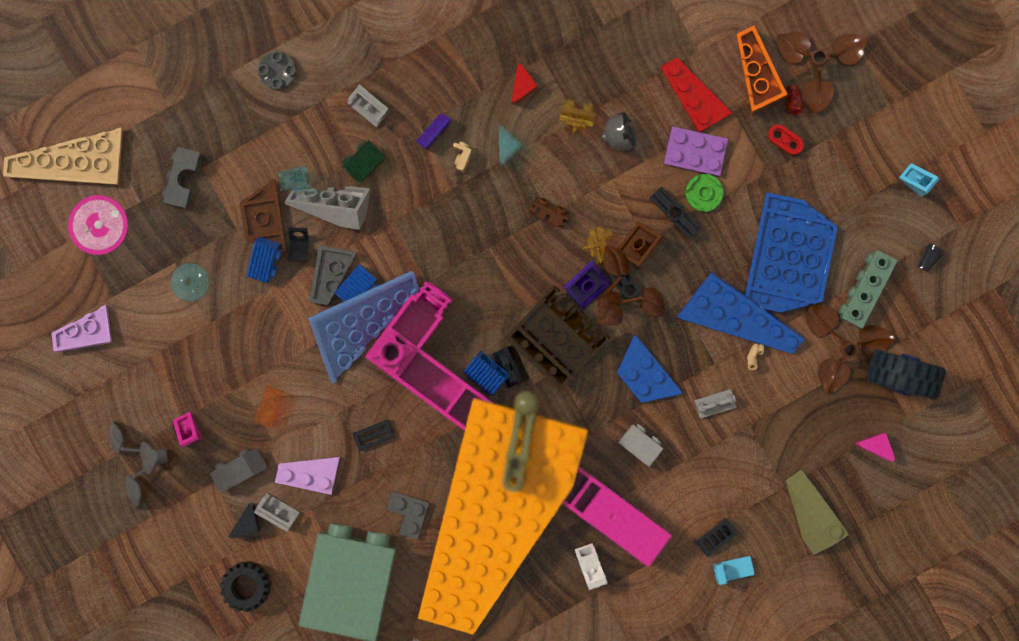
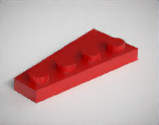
M678 57L660 67L699 133L732 114Z

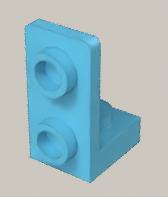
M750 556L713 564L716 582L719 585L726 584L729 580L754 575Z

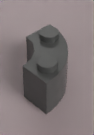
M247 448L238 453L240 457L227 464L223 461L215 466L216 470L211 472L210 475L220 494L268 468L258 448L251 451Z

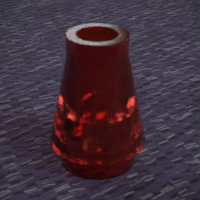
M799 85L788 86L786 102L788 114L803 113L805 105Z

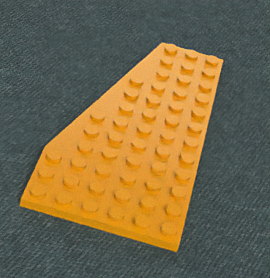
M477 398L473 399L418 619L470 634L475 633L573 487L588 429L535 415L536 419L530 444V460L527 463L524 487L520 491L510 492L503 487L502 481L516 409ZM527 416L522 417L517 444L518 455L521 453ZM516 477L511 478L510 483L512 486L517 484Z

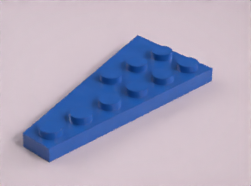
M712 271L677 315V318L791 354L805 340L804 336Z

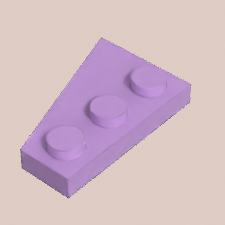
M340 457L280 463L275 483L332 495Z

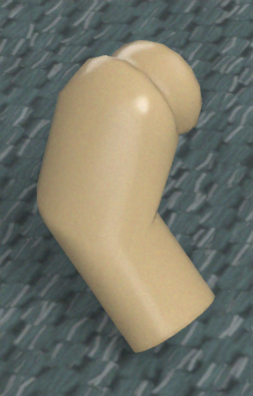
M758 343L752 345L747 356L749 370L757 369V354H764V345H758Z

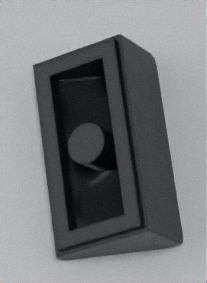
M512 345L493 353L496 363L510 374L505 381L507 388L529 379L518 352Z

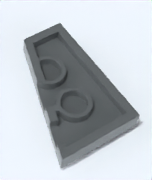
M319 245L309 302L329 306L335 295L334 292L339 288L357 252Z

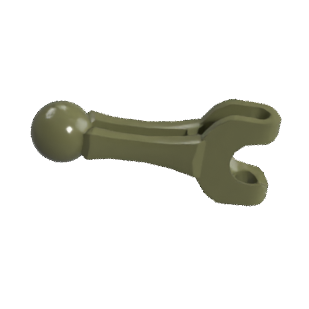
M531 391L519 393L514 401L516 412L514 413L512 435L506 453L507 461L502 481L503 487L510 492L520 491L524 487L527 463L530 460V444L536 419L535 413L540 406L539 398ZM527 416L521 453L518 455L517 444L522 417ZM512 477L517 479L515 486H512L510 483Z

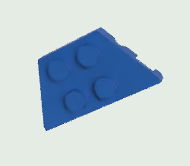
M635 335L617 371L620 378L641 403L681 394L682 391Z

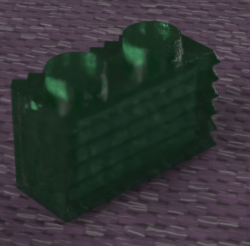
M370 140L361 142L356 148L358 151L353 156L350 154L343 161L344 165L342 168L359 185L386 159V156Z

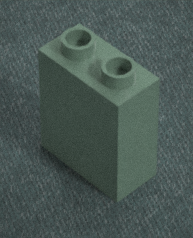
M330 523L329 530H322L317 536L298 626L367 641H376L379 635L397 546L389 545L391 535L368 531L367 538L361 539L351 537L353 527Z

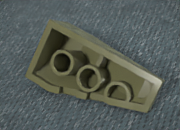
M799 470L785 480L801 531V537L813 555L835 545L849 535L802 470Z

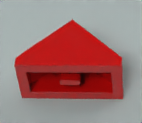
M522 64L517 65L512 96L513 105H516L537 90L536 83Z

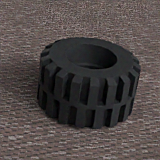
M247 561L235 564L226 571L222 577V583H220V588H222L220 594L224 596L223 601L229 604L228 607L231 609L235 608L239 612H248L257 609L267 600L271 592V581H269L270 576L266 574L264 567L261 568L260 564ZM242 575L251 577L256 583V592L249 598L241 596L236 591V580Z

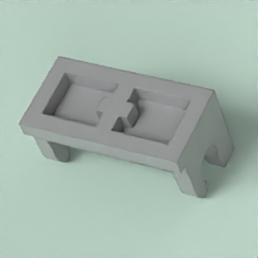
M360 84L348 98L349 101L347 103L376 128L390 112L384 104Z
M268 493L263 496L254 511L255 514L286 532L290 531L300 513Z

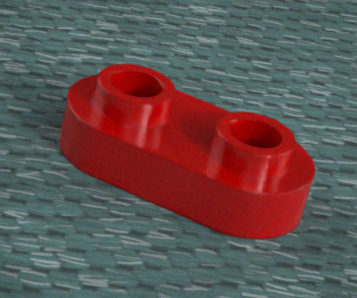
M774 125L768 131L769 141L787 154L797 155L802 151L804 147L803 140L783 125ZM774 132H779L780 138H775ZM790 143H795L796 148L792 149Z

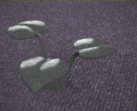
M111 421L109 440L113 451L116 454H120L121 450L139 452L142 459L143 470L133 476L127 475L125 480L126 494L130 502L139 509L141 489L136 481L137 477L143 473L151 474L156 465L167 463V453L164 448L154 450L147 442H141L140 449L124 447L123 435L115 422Z

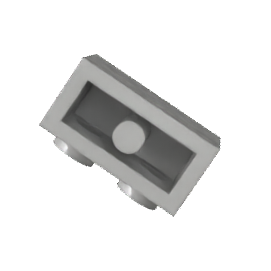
M631 424L618 443L649 467L663 450L660 446L662 442L654 436L649 438L645 434L646 430L639 424L636 427Z

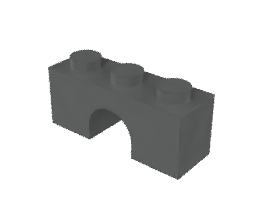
M177 147V150L173 152L171 158L173 166L172 169L168 170L166 178L168 185L162 192L163 203L189 210L193 191L183 188L181 178L186 172H199L203 157L200 152Z

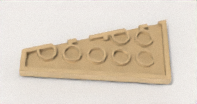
M123 128L4 157L3 177L119 185Z

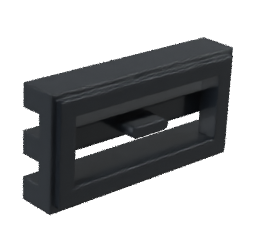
M388 419L352 433L359 451L395 437ZM386 424V429L358 439L357 435ZM389 432L390 434L389 436L373 441L366 445L361 446L360 444L363 441H366L383 433Z

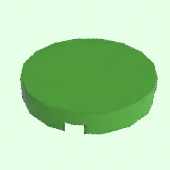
M710 174L695 176L686 187L685 197L687 203L699 212L714 210L723 199L721 182Z

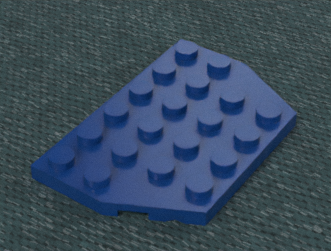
M766 192L745 295L765 310L779 313L823 302L838 226L826 219L820 212H817L805 200Z

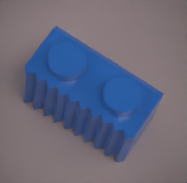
M258 237L254 242L246 276L265 283H269L271 278H275L278 270L275 264L276 261L280 260L282 250L279 249L281 244Z
M359 264L334 293L343 301H347L377 287L376 282L378 280Z
M482 351L475 356L463 371L470 381L478 383L482 391L491 396L498 391L510 376L509 373Z

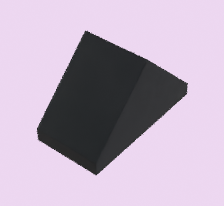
M251 502L247 505L228 537L232 539L261 531L258 516L254 513L256 509L255 504Z

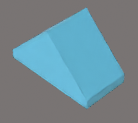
M912 163L899 177L900 180L921 197L928 194L939 181V177Z

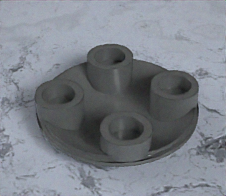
M271 52L263 57L258 66L259 77L271 89L286 88L295 79V62L284 52Z

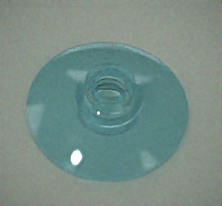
M183 264L176 268L171 276L172 291L178 298L184 301L198 300L208 290V275L197 264ZM188 278L192 280V283L190 285H186L185 283L186 279Z

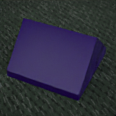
M591 261L563 289L584 310L611 283L596 264Z

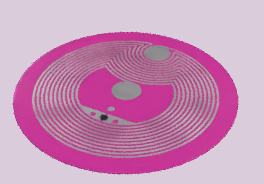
M102 195L89 196L81 200L71 211L68 220V231L74 244L82 251L94 255H102L115 250L123 242L128 229L127 216L121 205L114 199Z

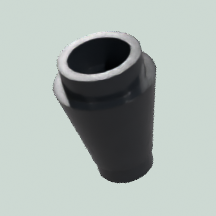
M929 243L928 246H925L917 267L928 272L940 259L943 250Z

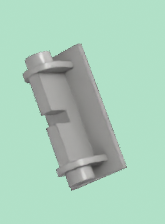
M731 389L694 400L700 419L736 408V399Z

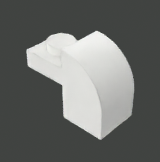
M593 543L575 549L589 590L607 584Z

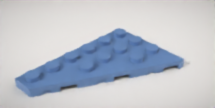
M412 271L308 318L332 383L337 382L336 379L345 369H349L352 362L357 360L366 350L365 347L373 338L376 339L380 331L393 320L395 313L405 304L411 294L415 295L419 291L415 274Z

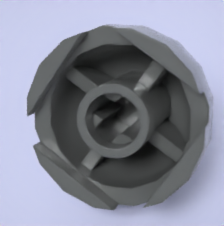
M626 112L610 117L605 124V132L602 133L605 143H609L613 149L621 152L634 149V146L637 144L634 128L630 127L628 122H631Z

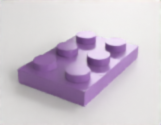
M672 127L663 165L720 177L728 139Z

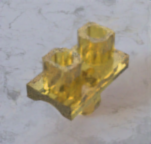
M567 99L561 108L559 120L567 121L566 125L573 126L572 132H576L577 127L585 128V125L593 127L596 114L594 112V105L586 103L583 105V110L575 108V101Z
M601 226L589 230L591 237L587 238L588 245L583 247L584 251L590 250L591 257H596L597 264L603 263L606 246L605 240L612 239L611 229H602Z

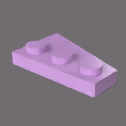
M104 305L99 310L88 313L74 323L71 322L52 332L54 352L59 353L112 343L108 306Z

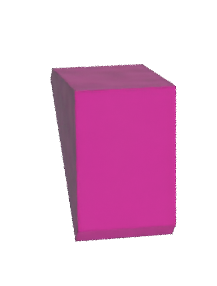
M191 412L173 420L181 448L203 439Z
M882 432L855 443L856 446L889 462H894L895 460L886 433Z

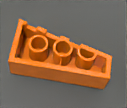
M755 26L737 33L736 37L751 112L754 113L787 97V93Z

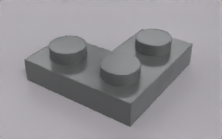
M392 491L387 510L405 515L399 534L418 540L429 502Z

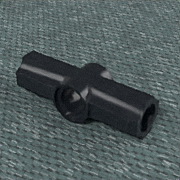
M662 187L649 198L688 239L701 229L685 212L684 208ZM671 209H678L680 216L673 218L670 214Z

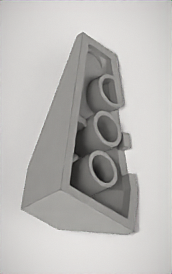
M346 186V190H334V187H330L326 191H317L315 188L292 190L285 200V204L340 227L360 230L367 215L370 189Z

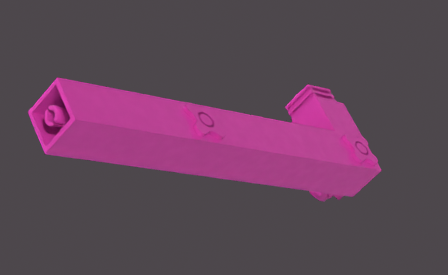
M425 281L424 287L420 288L421 291L417 292L415 296L411 294L365 357L465 431L473 399L491 401L422 350L443 322L444 318L442 316L445 314V309L448 310V305L453 303L450 296L431 282ZM578 466L573 487L562 503L649 567L672 535Z

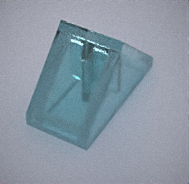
M499 126L500 167H504L522 148V144L503 126Z
M306 166L279 172L280 191L310 189L309 169Z

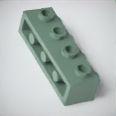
M879 250L868 254L865 263H867L864 270L861 269L856 277V280H858L856 286L851 287L847 294L849 297L847 303H843L838 313L841 314L840 320L857 329H863L898 260Z

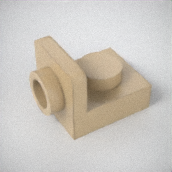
M454 143L453 148L462 152V154L457 155L454 164L457 165V171L464 173L473 152L472 149H469L470 145L466 143Z

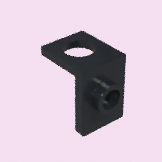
M288 227L290 240L288 262H307L309 248L308 228ZM295 232H300V233H302V234H304V235H303V236H295L293 233H295Z

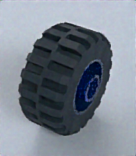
M875 350L866 377L868 382L885 386L897 393L908 396L917 395L936 400L940 397L946 370L940 366L921 362V358L903 353L899 356Z

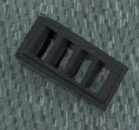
M724 518L696 540L695 543L708 557L733 539L738 533L729 521ZM725 526L730 534L726 535L722 527ZM717 530L723 536L722 540L716 535L715 532ZM712 535L717 541L716 545L710 540L709 536ZM704 540L712 547L710 550L704 545Z

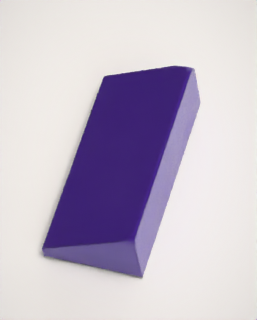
M439 114L416 142L425 150H428L451 124V119L443 114Z

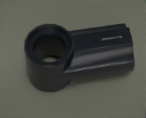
M606 272L611 278V280L615 282L617 276H611L608 272ZM629 274L621 275L622 278L616 286L623 298L637 297L639 292L638 285ZM627 286L634 287L635 293L633 295L625 293Z

